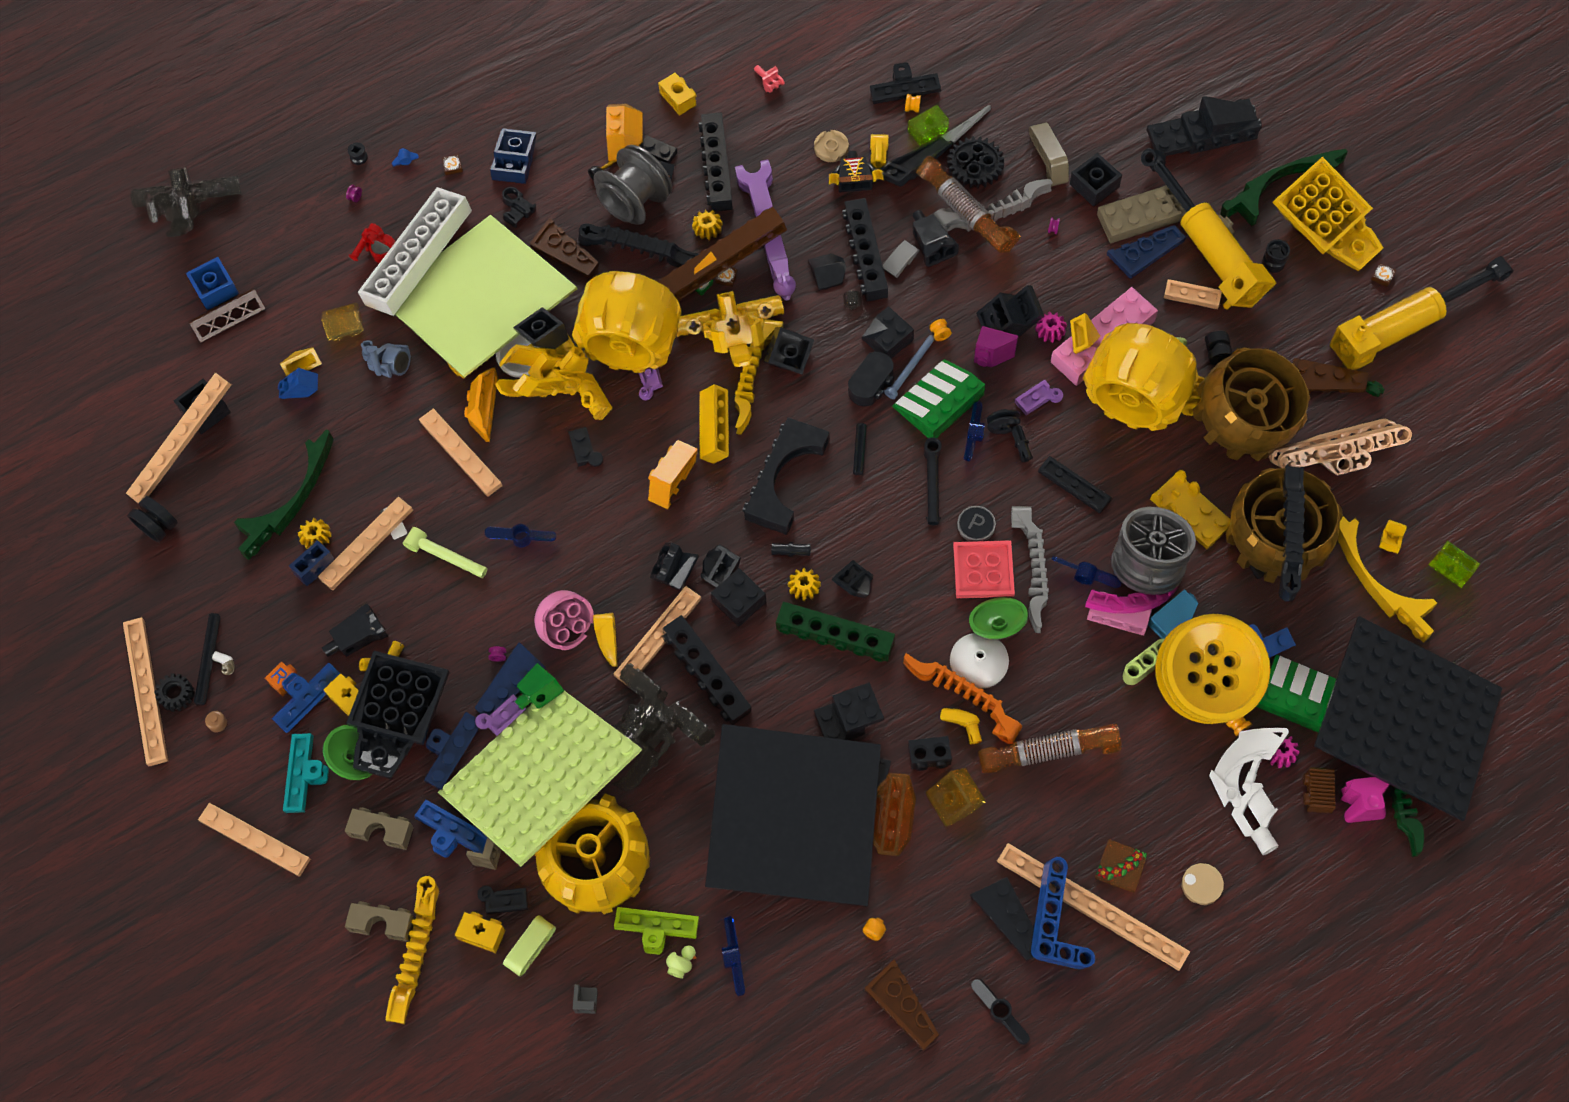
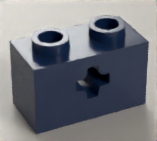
M317 540L293 561L289 567L294 575L303 584L308 586L335 559L331 552Z

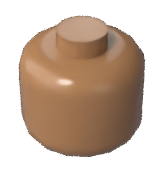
M212 711L206 716L205 723L211 731L220 732L225 729L227 719L221 712Z

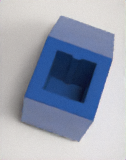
M297 368L279 382V398L309 397L318 390V374Z

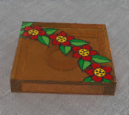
M1108 839L1095 878L1134 893L1148 854Z

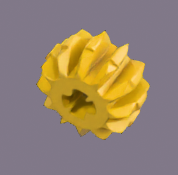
M706 209L704 213L698 212V216H694L692 224L695 235L700 236L702 240L705 237L708 240L711 237L716 238L717 234L721 233V227L723 226L719 214H715L713 210L708 213Z
M313 518L312 522L306 520V525H300L301 531L298 532L299 541L306 549L317 540L322 545L329 543L328 538L332 537L329 525L325 524L322 519L317 521Z
M803 568L802 572L796 569L795 575H790L791 581H788L790 594H795L796 600L802 597V600L805 601L807 596L813 599V594L819 593L818 588L821 586V582L818 581V574L813 575L812 569L809 572H806V568Z

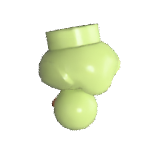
M689 945L682 949V957L678 956L676 952H672L666 960L669 967L668 974L683 979L684 973H688L692 969L690 960L697 957L695 956L696 951L694 947Z

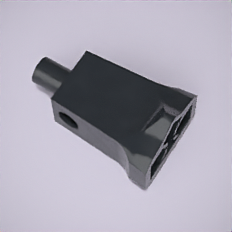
M921 210L913 213L912 216L915 220L913 222V235L924 254V262L927 267L948 260L958 254L959 244L948 235L934 214L925 217Z
M365 602L355 613L329 631L334 640L324 645L322 649L327 657L338 650L347 657L374 641L388 637V634L372 608Z

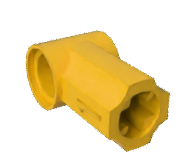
M871 134L870 162L876 169H880L886 164L889 135Z

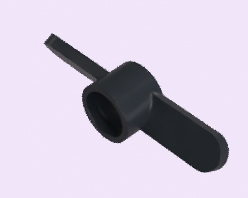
M975 979L971 987L990 1009L992 1020L997 1023H1003L1020 1044H1027L1030 1037L1011 1015V1004L1005 999H998L983 980ZM997 1004L1005 1005L1008 1009V1015L1003 1018L997 1017L993 1013V1007Z

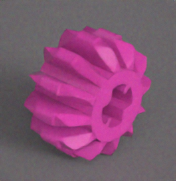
M1049 311L1047 315L1044 314V317L1036 323L1035 331L1038 332V338L1044 337V342L1048 339L1052 343L1054 339L1060 341L1061 336H1064L1066 333L1067 324L1064 322L1063 316L1058 317V312L1052 315Z
M1292 737L1284 739L1271 758V765H1274L1276 762L1278 768H1282L1283 764L1286 767H1290L1291 763L1296 762L1299 750L1295 748H1297L1298 743H1291Z

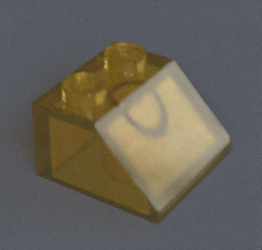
M358 302L322 311L321 321L328 340L338 341L346 335L357 336L364 330Z
M966 768L949 772L926 792L946 827L972 814L986 803Z

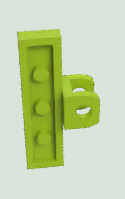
M617 907L614 929L643 933L642 942L645 953L660 955L664 950L666 935L696 939L699 916Z

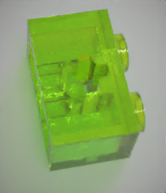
M938 105L908 121V132L919 146L930 142L938 135L944 134L949 128V118Z
M1448 540L1429 563V566L1460 588L1471 578L1480 565L1479 562Z

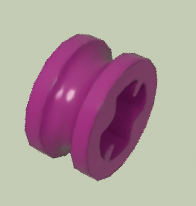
M353 184L349 186L346 192V198L353 202H358L362 195V189Z
M1051 217L1048 233L1054 232L1057 235L1060 218L1055 220Z
M499 646L489 648V653H491L488 656L489 660L496 662L506 660V655H504L506 648Z

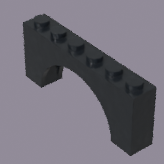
M789 417L785 423L781 424L779 429L780 435L778 439H774L772 444V453L767 455L765 459L766 466L764 470H760L757 478L759 481L756 486L752 487L750 492L751 498L749 502H745L743 507L745 520L785 535L788 534L794 521V511L785 507L778 499L774 490L776 478L781 469L798 456L805 454L823 456L830 441L829 431Z

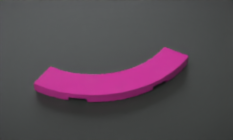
M1178 587L1165 594L1152 595L1138 592L1128 594L1127 597H1117L1115 594L1091 590L1085 607L1109 613L1142 612L1166 602L1173 596Z

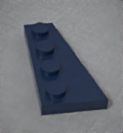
M1173 225L1153 233L1152 236L1139 238L1134 243H1126L1121 245V248L1108 250L1107 256L1131 279L1183 243L1186 236Z
M519 642L475 706V710L479 714H492L511 695L514 694L517 698L521 694L517 684L537 663L545 670L546 667Z

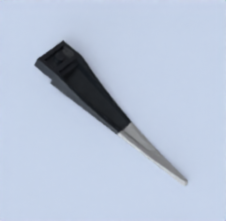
M990 105L941 137L903 156L888 161L880 168L883 171L884 180L902 187L909 180L916 179L990 111Z

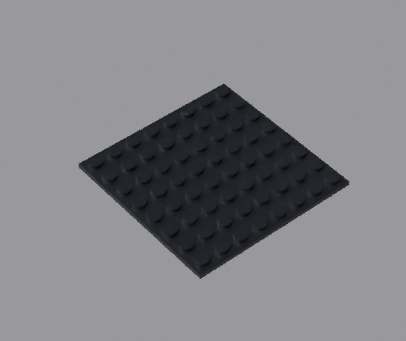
M1358 616L1314 747L1464 821L1502 687Z
M722 724L705 887L868 906L881 745Z

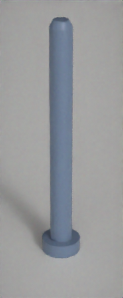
M934 335L927 337L894 384L886 388L884 393L890 399L897 397L898 389L934 342Z

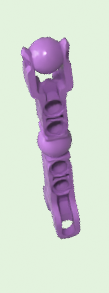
M768 159L760 161L761 168L756 173L746 172L743 165L735 166L738 187L750 195L756 217L765 209L772 207L768 187L771 186L773 178ZM781 235L765 244L764 249L774 281L773 289L777 295H780L786 301L790 299L795 291L796 282L789 275L788 258Z

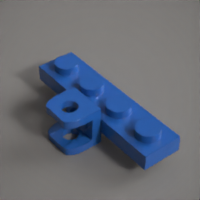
M1255 624L1249 625L1263 641L1269 658L1296 645L1287 627L1263 638ZM1229 657L1224 659V664L1227 667H1230L1232 664Z
M330 663L326 664L309 682L298 674L291 673L282 681V686L293 698L272 720L285 733H288L326 695L323 689L340 673Z
M424 801L414 816L418 821L436 830L431 839V845L435 853L447 858L459 843L473 852L483 854L488 838L478 828L430 801Z

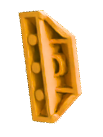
M610 104L606 108V137L609 162H617V152L627 145L640 146L643 142V113L627 104Z
M490 368L479 374L471 383L470 390L467 391V401L469 402L468 406L465 407V417L468 418L469 424L486 442H490L497 389L495 384L498 381L495 368Z

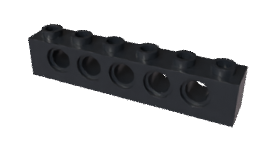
M722 112L701 114L702 121L698 123L699 132H703V136H700L701 147L705 146V150L702 151V159L707 164L703 165L704 176H708V180H705L706 191H710V195H706L707 205H711V209L714 212L733 210Z
M866 198L845 201V209H842L843 220L847 219L848 224H845L847 235L850 234L851 239H849L850 249H854L853 261L855 265L858 264L859 268L856 269L858 280H862V284H860L861 294L865 295L866 301L888 298V285Z
M680 615L663 627V640L667 645L671 644L675 649L673 652L679 660L683 659L686 663L685 668L691 676L695 675L702 691L706 690L710 695L708 699L714 707L718 706L722 711L720 715L724 721H729L734 725L748 715L752 710L751 705L685 618ZM685 637L687 642L680 644L677 642V639ZM696 652L699 654V657L691 659L688 655ZM707 667L711 671L709 674L704 675L700 670ZM714 683H720L722 688L714 690L711 686ZM726 698H731L734 703L728 706L723 701Z

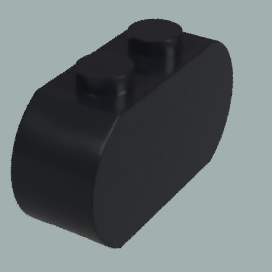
M882 352L869 353L849 379L848 395L852 402L859 406H870L874 404L876 399L879 400L882 397L885 387L891 385L894 380V365L892 359L887 354Z

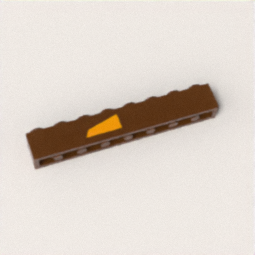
M773 206L765 209L760 215L748 220L745 225L733 230L725 238L719 239L716 244L704 249L699 255L687 260L684 265L672 270L670 274L658 279L657 282L666 286L675 298L680 301L787 231L786 225Z

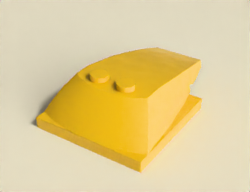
M1323 157L1272 202L1284 218L1322 254L1327 252L1357 271L1362 269L1383 249L1373 230L1367 227L1365 223L1366 219L1364 216L1373 208Z

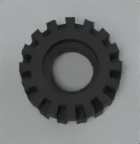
M171 673V677L165 675V680L160 679L159 682L161 684H156L155 686L158 689L154 692L157 701L166 710L170 709L175 712V709L181 711L182 706L187 708L186 703L191 704L192 702L190 697L194 698L192 684L184 676L182 677L181 674L177 673L176 676L174 673ZM172 687H181V693L178 697L174 699L168 698V691Z

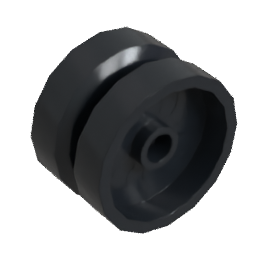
M146 495L139 502L142 510L133 508L127 515L135 526L158 543L166 537L164 529L172 530L178 524L177 520L162 505Z

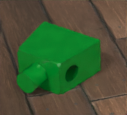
M537 663L517 684V688L522 695L514 702L521 710L530 703L537 709H540L563 693L564 689L550 673Z

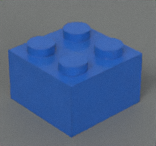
M219 257L186 273L206 310L239 294Z

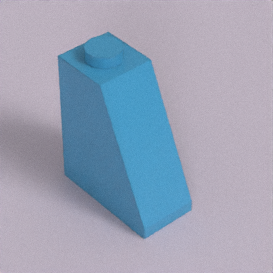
M1184 589L1150 618L1148 626L1161 639H1165L1179 624L1192 619L1198 605L1197 599L1193 594L1188 593Z

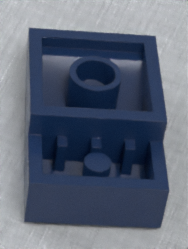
M502 128L490 169L492 180L526 184L534 153L536 132Z

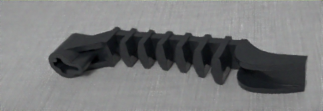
M586 223L579 228L578 241L582 246L605 245L609 241L612 242V247L620 244L621 249L628 246L631 247L630 251L632 252L635 249H639L640 254H643L645 251L650 252L649 257L651 258L654 254H658V261L662 262L664 257H667V262L678 268L684 265L687 260L699 255L698 253L686 251L675 243L667 242V240H659L656 237L651 238L646 234L645 236L640 235L638 232L632 233L627 229L625 231L619 227H610L608 224L607 226L598 227Z
M1289 465L1285 466L1283 496L1287 497L1283 504V508H1285L1284 517H1286L1284 521L1286 529L1283 533V536L1286 537L1283 542L1285 547L1283 557H1285V560L1282 564L1278 591L1280 598L1284 601H1292L1296 598L1301 588V573L1304 563L1302 559L1304 553L1303 524L1305 522L1303 518L1305 512L1304 467H1290Z

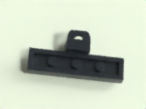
M907 62L894 64L892 82L870 86L873 104L904 99L907 94L917 96L941 92L937 73L912 78L911 68Z

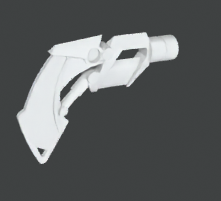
M1261 728L1241 731L1239 738L1226 750L1215 771L1211 770L1209 775L1224 807L1228 802L1232 803L1234 809L1231 815L1244 836L1252 837L1262 855L1274 851L1279 846L1268 829L1271 819L1278 809L1274 808L1262 789V783L1254 782L1261 760H1271L1289 733L1287 728ZM1282 732L1283 734L1279 737L1274 733ZM1253 761L1242 786L1245 794L1241 796L1239 790L1241 769L1245 763ZM1247 805L1260 824V827L1254 831L1243 815Z

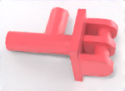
M759 65L755 66L754 71L762 77L765 92L771 93L774 88L778 89L779 85L783 86L785 84L783 78L778 75L779 71L776 66L768 71L763 70Z

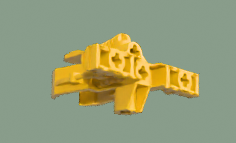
M730 291L720 295L717 294L719 310L712 309L680 316L677 337L688 334L696 335L702 331L705 338L713 341L715 352L728 353L727 348H729L733 365L741 367L753 363L747 344L752 343V339L754 347L764 342L762 331L765 325L764 319L784 314V308L780 295L736 305L734 292ZM763 306L767 307L766 312H762ZM695 321V327H691V322Z
M570 337L569 340L556 349L538 348L532 344L528 346L516 344L499 363L500 367L508 362L531 366L528 371L530 376L523 374L520 379H499L495 385L498 391L505 396L546 397L550 394L556 396L558 393L573 396L576 392H579L582 405L585 408H589L595 420H603L612 409L611 404L594 376L586 373L589 359L585 357L582 348L575 347Z

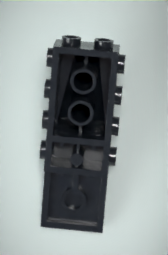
M1204 96L1201 99L1199 110L1187 111L1178 119L1148 125L1146 130L1153 148L1164 152L1165 156L1186 151L1194 154L1255 140L1258 138L1262 123L1257 118L1255 106L1251 104L1249 98L1233 102Z

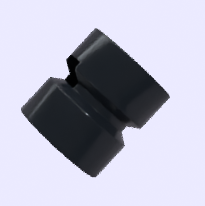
M1275 239L1268 243L1262 259V264L1268 272L1278 273L1284 269L1290 253L1288 243L1280 239Z
M1215 331L1205 336L1204 340L1210 364L1217 365L1220 361L1232 355L1230 339L1226 331Z

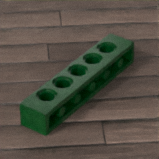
M787 602L782 603L776 620V629L783 634L789 635L791 633L803 640H815L820 645H832L838 650H849L858 656H870L878 662H888L895 642L894 633ZM795 620L802 621L800 625L793 624ZM818 625L821 629L813 630L812 627ZM838 631L840 634L832 636L830 632ZM851 636H856L858 640L850 641L849 638ZM869 642L877 643L874 647H870L867 644Z

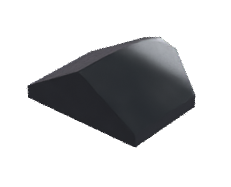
M830 253L808 260L819 291L843 284L847 267L842 257Z
M721 544L708 551L703 560L701 578L717 588L738 569L741 557Z
M854 560L832 577L833 582L853 596L866 598L871 593L873 574Z

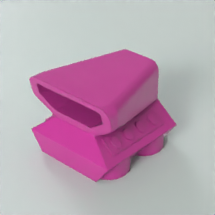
M1376 777L1353 779L1346 782V787L1341 789L1342 797L1340 800L1351 804V806L1344 814L1345 821L1352 823L1384 819L1386 817L1383 793L1389 784Z

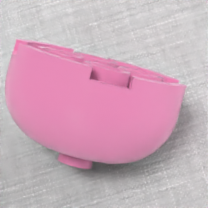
M561 590L551 593L541 601L536 610L534 623L537 634L546 644L553 648L569 650L576 647L587 637L584 633L589 629L590 624H593L594 613L592 606L585 598L572 591ZM567 628L572 630L574 633H581L579 638H577L576 640L572 642H566L570 636V632Z

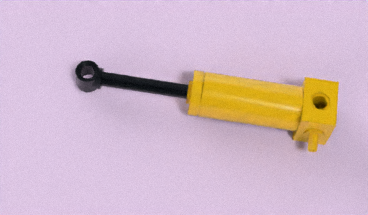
M1150 148L1144 150L1141 154L1142 164L1150 167L1153 172L1158 173L1187 212L1181 219V226L1223 281L1219 286V289L1227 298V301L1223 303V307L1225 309H1229L1231 306L1252 308L1276 284V281L1263 264L1253 263L1210 204L1201 203L1195 206L1165 166L1166 157L1164 152Z
M1499 256L1488 264L1485 271L1441 294L1432 287H1426L1364 320L1359 315L1339 325L1330 342V346L1347 369L1358 370L1371 363L1377 352L1443 319L1447 312L1445 303L1490 280L1501 282L1508 278L1514 270L1503 256Z

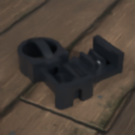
M507 187L503 190L502 201L505 205L511 207L510 212L503 214V220L517 228V223L524 217V214L525 218H529L536 211V203L532 205L525 200L523 194L515 187ZM507 194H515L517 198L512 200Z

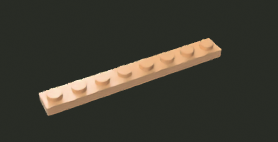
M217 373L212 376L126 492L127 495L137 503L145 495L150 496L232 384Z
M141 617L123 622L146 764L152 766L167 762L168 756L159 703L154 693L156 687L145 621Z

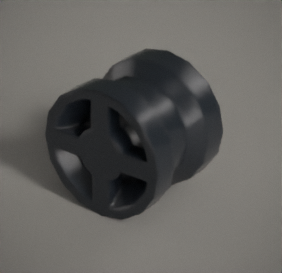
M356 142L348 147L347 150L352 163L361 165L367 161L368 155L363 144Z

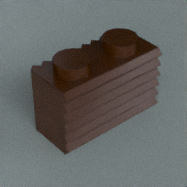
M1310 767L1303 775V785L1307 786V793H1304L1303 804L1307 805L1308 812L1332 813L1336 807L1335 769Z

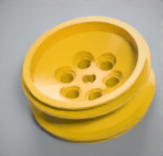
M1206 614L1179 624L1165 637L1156 657V680L1165 701L1181 716L1203 724L1229 722L1248 714L1263 698L1270 679V660L1263 641L1249 625L1232 616ZM1209 645H1213L1215 647L1214 655L1209 654ZM1191 653L1197 655L1198 660L1196 663L1191 662ZM1225 657L1231 659L1232 664L1230 667L1224 664ZM1207 666L1213 668V673L1207 672ZM1190 672L1196 676L1194 683L1188 680ZM1224 676L1228 677L1230 680V685L1228 687L1224 686L1222 683V679ZM1206 684L1210 685L1212 688V693L1210 695L1206 694L1204 691V687Z

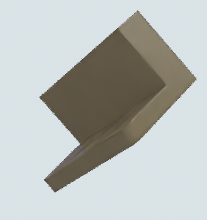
M487 838L483 854L467 851L466 856L472 865L496 870L501 849Z

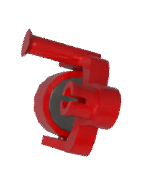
M371 223L362 232L361 240L352 254H349V257L354 261H358V257L365 247L366 251H370L373 259L380 263L396 241L390 235L384 234L381 227Z

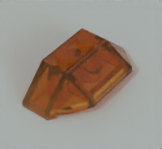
M889 773L886 779L877 787L873 844L880 855L899 856L911 839L916 797L910 775Z

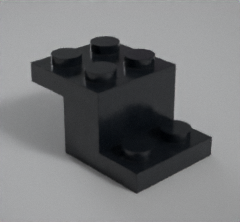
M1026 285L1016 295L1000 292L976 313L981 327L985 326L1018 336L1024 334L1044 317L1032 285Z
M870 682L832 695V704L814 710L823 737L851 740L865 735L866 726L884 720Z

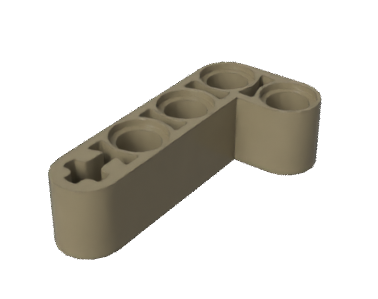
M1045 122L1030 126V138L1046 165L1047 179H1051L1053 182L1051 187L1068 183V159L1049 124Z

